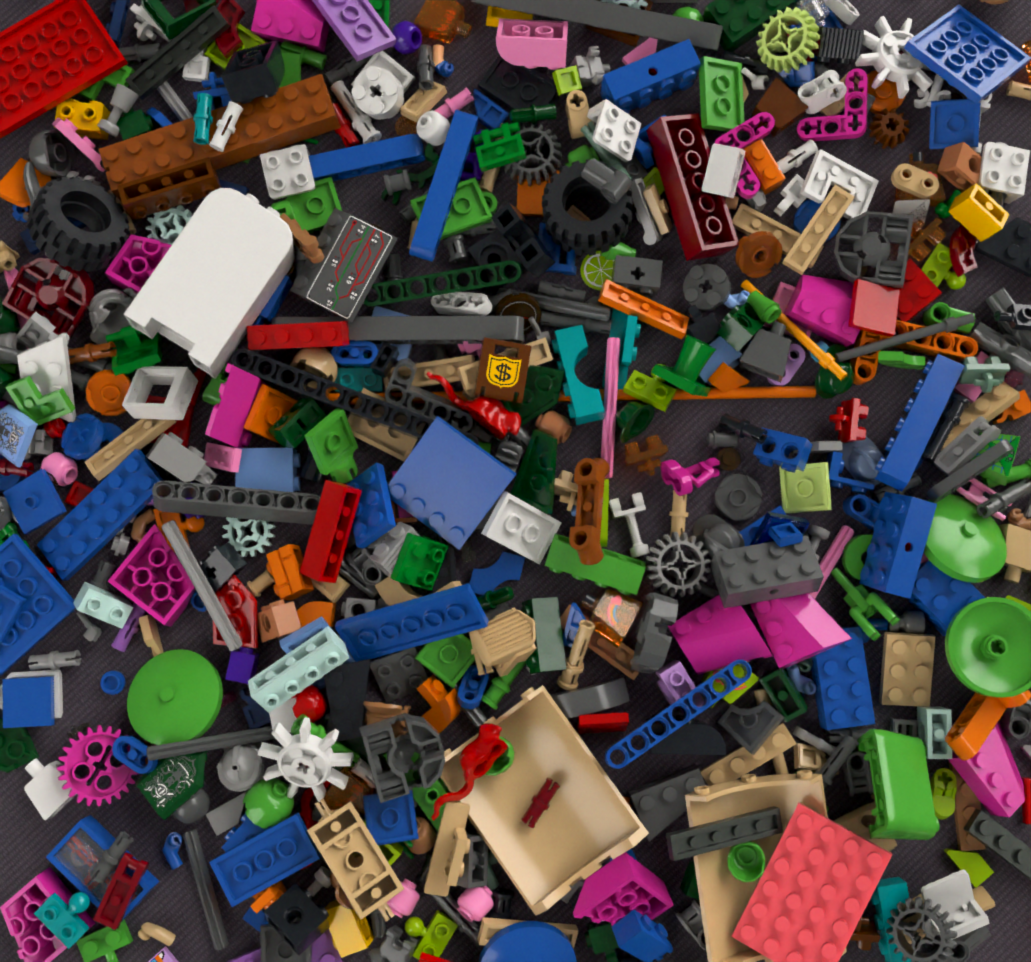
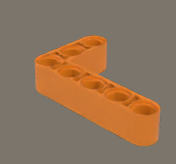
M896 320L895 330L900 335L925 326ZM860 330L855 340L854 348L890 337ZM945 331L921 338V344L913 340L893 346L934 357L940 354L956 362H962L966 357H973L978 351V344L973 338L950 332L946 333ZM937 339L943 342L944 349L938 347ZM960 345L966 348V354L960 351ZM881 350L873 352L871 355H863L851 359V367L854 373L853 384L862 385L874 378L878 365V352ZM858 368L865 370L866 378L859 376Z

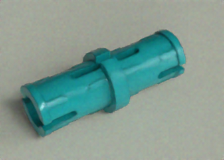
M207 93L197 94V109L193 115V121L195 122L193 141L201 145L209 144L210 125L213 123V117L211 116L213 97Z

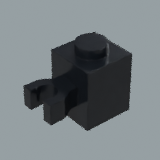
M696 304L687 309L685 314L692 322V325L687 328V335L707 344H711L720 337L717 332L721 329V326L713 313L703 318Z

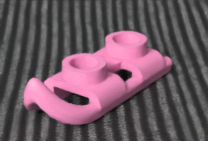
M975 478L969 481L972 483L968 490L962 487L956 490L977 506L989 500L983 496L985 491L990 495L997 493ZM1000 512L992 514L993 517L1000 519L1001 521L1005 520L1006 516Z

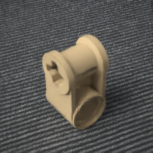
M573 90L567 96L565 110L571 138L575 139L585 136L580 130L584 125L588 126V123L592 120L587 117L589 105L585 93L580 90ZM576 101V103L580 104V106L576 107V105L572 104V102Z

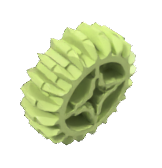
M786 7L784 13L781 10H777L775 18L769 16L770 22L768 24L762 23L765 30L758 32L759 37L762 39L756 41L759 47L757 51L761 56V61L767 64L769 69H775L779 73L783 70L786 73H790L793 67L799 71L800 63L807 65L806 59L808 56L814 58V54L811 51L819 49L816 41L820 40V35L817 33L819 26L816 24L814 17L809 16L810 14L806 10L801 11L795 7L792 11L791 8ZM790 25H801L802 27H800V28L795 27V28L790 29L788 26H790ZM777 52L788 53V55L786 56H775L774 54Z

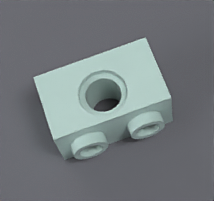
M84 582L73 602L78 611L121 629L134 608L129 600L87 582Z
M917 706V735L926 744L927 759H952V749L945 742V737L952 727L951 709Z

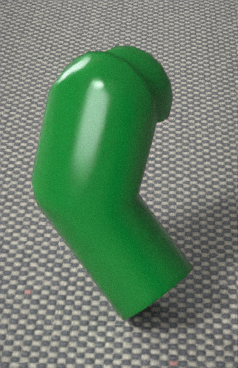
M955 190L946 203L941 202L936 206L935 213L940 218H948L951 215L948 211L955 197L960 195L961 192Z

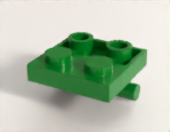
M129 325L121 328L119 332L106 335L107 343L113 341L116 346L113 349H117L116 356L112 357V370L115 376L123 373L129 374L135 369L145 366H154L161 361L162 336L158 332L151 339Z
M408 532L390 578L401 583L432 591L449 546L434 541L429 537H421Z

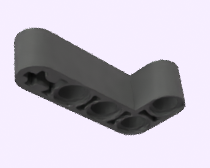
M407 358L397 362L385 391V399L388 403L432 420L439 416L454 428L464 432L470 430L473 418L467 410L459 408L449 399L412 385L416 374L415 363ZM406 366L411 370V374L403 376L400 374L399 368ZM398 388L402 391L403 395L401 397H394L390 390ZM421 397L425 404L416 406L412 399ZM437 406H443L447 412L439 415L434 409ZM451 410H453L454 415L452 416V419H449L451 415ZM462 415L466 416V420H464L463 423H460L459 418H461Z

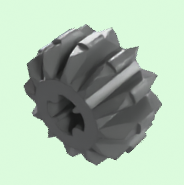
M504 440L500 443L495 458L513 472H516L523 449L517 443Z

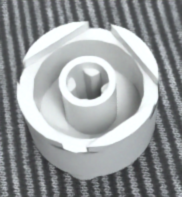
M370 66L355 79L352 96L356 105L363 112L377 120L389 119L399 113V109L404 104L403 87L391 72L382 67ZM378 91L382 93L380 97L376 95Z

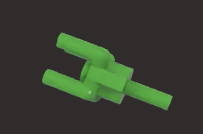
M838 567L831 571V575L847 592L843 599L851 608L849 611L850 616L873 641L877 640L881 634L868 621V618L877 611L892 626L900 621L877 593H869L862 584L855 587Z

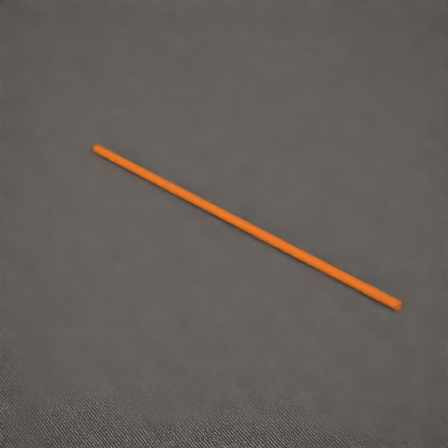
M815 386L738 387L723 392L717 387H710L711 390L707 397L691 395L680 388H675L677 390L672 400L815 398L816 388ZM599 389L601 399L604 401V389ZM623 389L617 390V401L638 400L624 393ZM560 390L558 402L570 401L569 396L565 397L563 390ZM454 391L463 401H468L462 391ZM384 392V393H376V394L380 395L381 397L385 398V392ZM391 392L394 397H401L403 395L402 392ZM431 392L449 399L446 392ZM329 393V400H337L340 393ZM421 397L412 399L414 404H425ZM358 398L353 399L350 405H355Z

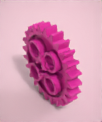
M97 725L96 732L87 727L86 735H83L80 731L77 732L79 738L77 741L72 738L68 739L72 744L70 748L62 747L67 754L66 756H58V759L64 762V765L56 767L57 770L64 771V774L60 775L58 780L67 781L63 784L62 789L65 790L71 787L68 796L72 797L78 794L76 800L78 803L86 798L87 806H90L93 800H96L97 806H101L102 799L111 804V796L114 795L116 798L121 799L119 793L121 790L129 792L126 784H135L131 775L139 773L133 771L122 762L118 766L110 764V758L113 755L112 746L121 734L120 729H117L112 734L111 726H107L105 732H102L101 725ZM93 742H99L101 745L100 752L96 755H89L88 746ZM128 744V746H127V751H128V752L130 751V745H129V744ZM108 745H111V750L107 753V755L102 761V763L105 765L104 769H98L95 773V776L93 777L92 783L89 786H87L86 782L92 776L96 768L95 766H93V763L95 761H101L105 753V749ZM82 764L87 765L88 772L86 776L82 778L76 777L74 774L75 768ZM101 776H109V785L106 788H98L97 780Z

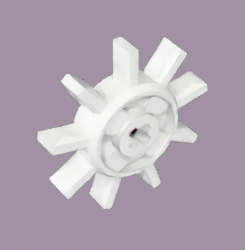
M880 17L874 25L880 38L864 30L862 45L871 49L872 53L861 54L855 62L856 67L874 66L879 73L871 86L874 89L882 85L885 79L896 82L899 99H903L908 93V81L910 80L923 92H926L933 81L921 69L931 70L904 49L907 41L914 37V35L909 33L912 19L907 18L900 31H892L885 17Z
M304 718L299 730L300 734L293 736L279 722L275 724L271 734L280 742L282 747L262 742L258 751V756L277 760L276 765L267 768L263 776L265 781L283 776L290 782L287 791V797L290 799L297 793L299 787H311L318 802L325 797L326 789L323 783L326 780L342 790L346 788L349 777L333 767L351 766L354 754L353 752H333L331 746L334 745L338 737L339 731L337 729H334L321 739L311 735L310 718Z

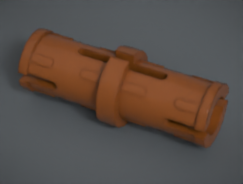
M113 341L98 345L93 343L86 344L81 348L68 349L69 356L75 355L69 358L70 364L83 361L95 362L99 358L115 357L117 349L107 350L116 347Z

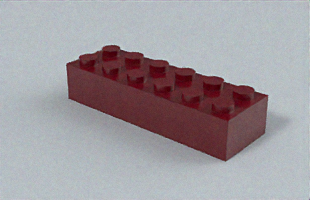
M699 114L660 117L646 131L686 261L724 255L737 247L739 241L725 197L702 191L710 149L701 126Z

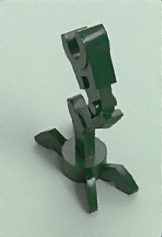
M430 143L427 144L425 157L433 166L420 174L408 173L411 182L419 183L420 190L425 187L426 181L434 176L439 157ZM395 170L397 174L403 172V170ZM385 188V190L382 192L381 198L383 201L386 202L389 194L387 192V189ZM403 190L393 193V205L397 206L399 204Z

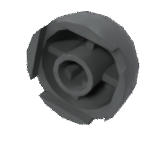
M58 129L38 132L30 140V161L40 173L50 177L67 176L71 166H75L76 152L74 145Z

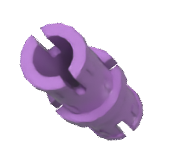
M135 602L126 623L119 630L114 642L111 644L113 648L122 652L126 651L134 633L137 634L139 631V617L144 616L146 612Z

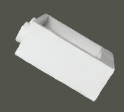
M145 366L139 368L132 379L122 406L134 419L183 420L198 380L188 367ZM153 385H171L164 404L146 403Z

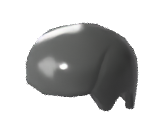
M200 789L173 813L174 817L185 824L200 821L210 808L209 795Z

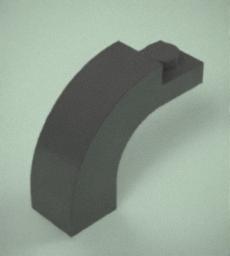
M624 677L605 680L580 689L550 694L566 718L602 711L630 701Z

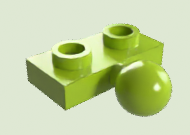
M938 243L921 270L936 287L939 286L943 279L946 280L948 287L953 290L961 289L966 283L965 275L957 277L955 271H949L952 266L949 248Z
M634 370L625 384L623 392L665 412L674 398L677 389L662 383L666 380L653 373L649 377Z
M439 910L436 911L427 928L424 927V923L419 917H410L405 923L406 933L411 937L421 936L414 948L413 957L419 960L421 952L440 957L458 925L451 917Z

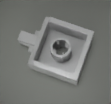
M169 432L168 435L162 433L146 454L148 459L183 482L196 480L202 484L211 485L217 476L205 464L207 461L202 459L204 456L202 452L193 446H189L187 449L181 445L184 440L172 432Z

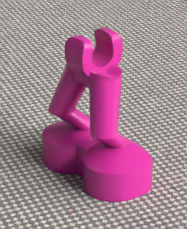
M712 457L706 461L683 468L678 462L670 459L661 462V476L665 484L673 485L677 495L683 496L692 492L693 484L699 488L710 478L719 476L720 471L713 467L720 465V461ZM700 474L697 478L693 477V475Z

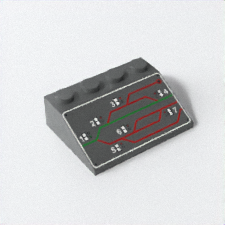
M334 208L321 234L317 238L318 248L324 254L323 261L312 263L307 258L290 291L315 306L353 322L397 238L349 213Z

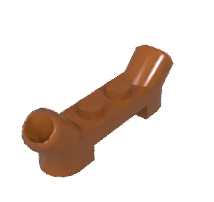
M584 458L575 467L574 482L578 484L575 527H570L569 543L572 548L577 550L580 562L584 565L597 564L604 557L600 544L604 480L610 472V467L607 461L602 458Z

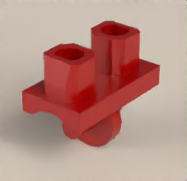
M858 398L842 401L841 407H837L836 414L829 415V421L835 423V431H839L838 441H841L843 444L866 439L867 430L864 427L858 426V419L867 418L869 407L861 404Z

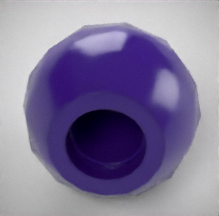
M402 21L397 23L391 31L396 38V43L393 47L397 52L408 55L419 49L422 43V34L416 24Z

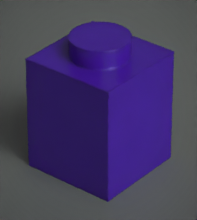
M240 647L239 650L231 651L225 679L248 684V680L256 675L260 654L253 653L254 649L248 647Z

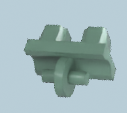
M999 356L986 358L984 364H978L976 357H966L962 363L964 368L959 377V383L974 384V386H980L983 393H990L993 386H999V384L1003 383L1005 374L1010 371L1009 364H1002Z

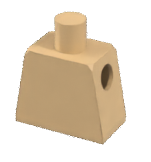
M1011 524L999 525V528L1003 533L1007 546V557L1004 566H1007L1004 580L1019 583L1022 572L1031 573V531Z

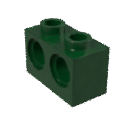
M746 302L741 308L736 305L720 322L722 328L717 334L738 352L766 322H762L752 306Z
M300 398L268 431L282 447L296 448L305 439L304 435L327 415L313 398Z

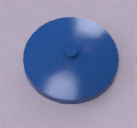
M539 921L518 922L501 929L490 938L479 957V962H577L573 946L568 937L555 926Z

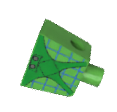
M1000 434L996 440L990 441L979 451L971 461L1006 439L1014 450L1005 458L979 474L984 478L1006 486L1020 436Z

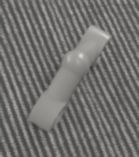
M796 726L793 735L829 755L836 749L833 745L825 742L824 739L818 738Z

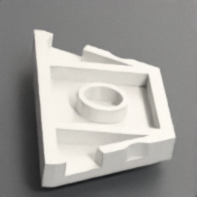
M61 334L53 340L45 341L17 355L20 379L30 376L42 396L63 388L75 407L66 334ZM74 409L73 412L60 418L68 422H74L76 420V410Z

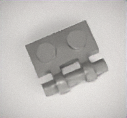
M35 312L15 338L28 348H34L38 344L57 338L59 335L53 332L56 327L46 317ZM61 333V334H66L67 345H68L69 335H68L67 333Z

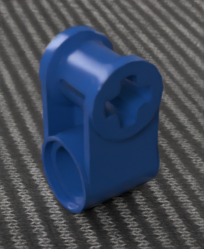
M859 494L847 497L843 501V510L848 516L874 531L873 527L878 519L880 504L865 495ZM855 499L860 503V510L858 512L853 508Z

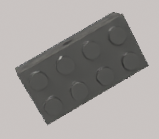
M808 535L803 536L802 542L784 547H779L773 541L716 551L713 554L710 565L724 608L817 592L824 578Z

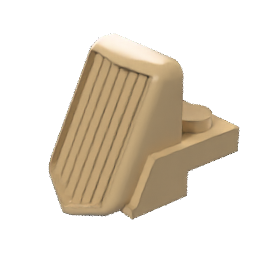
M515 607L496 615L488 622V627L469 632V636L485 666H494L500 677L508 675L517 663L526 661L536 650L534 644L536 640L535 620L522 611L516 610Z

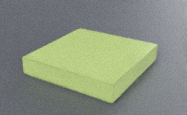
M828 462L806 464L804 472L796 470L795 473L785 471L779 467L782 509L786 514L832 510Z

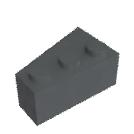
M695 764L628 790L638 818L649 832L646 836L649 842L687 810L685 795L694 792V788L697 786H706L701 772Z

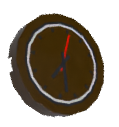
M526 293L505 296L498 302L494 311L495 316L523 317L524 334L534 330L528 320L530 317L533 316L537 324H539L541 319L538 301Z

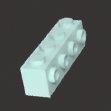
M327 626L248 680L251 698L268 713L348 660L349 655L345 643Z

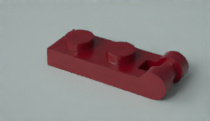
M127 852L123 855L93 918L94 921L114 930L119 928L136 889L149 866V862L144 860L138 861L133 858L132 854ZM127 868L135 871L132 877L125 874Z

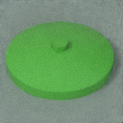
M950 494L937 502L923 552L930 562L948 576L970 583L986 581L998 573L1005 564L1007 546L1003 533L991 516L988 518H983V515L979 516L977 505L961 496Z
M1001 597L975 600L962 607L949 623L945 636L946 657L955 676L967 688L988 697L1003 698L1016 696L1031 688V612L1023 605Z
M183 649L170 650L153 657L138 671L128 692L127 712L131 725L137 734L155 745L188 741L201 737L212 726L220 711L223 698L221 678L209 660L193 651Z

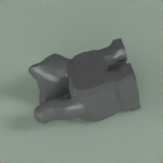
M396 925L390 927L386 931L387 936L382 941L380 947H373L370 950L371 962H388V960L390 962H410L418 940L408 935L407 941L401 942L400 937L403 930Z

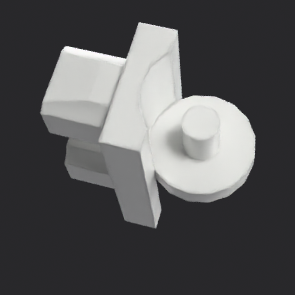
M133 4L130 10L136 14V19L141 22L134 24V27L138 30L137 38L142 41H146L149 38L155 40L156 34H158L167 42L171 41L165 36L142 5L137 6Z

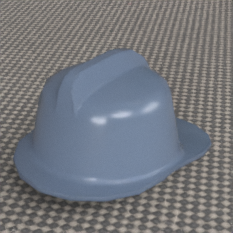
M868 437L865 440L844 443L843 450L840 453H843L842 460H844V466L856 481L874 485L881 483L875 479L878 473L875 467L880 457H884V455Z

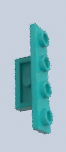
M613 308L609 338H620L618 389L623 390L627 381L628 367L631 361L636 360L637 347L633 346L634 339L639 338L641 324H637L638 316L627 315ZM605 360V367H604V374H603V381H602V387H603V388H605L606 360Z

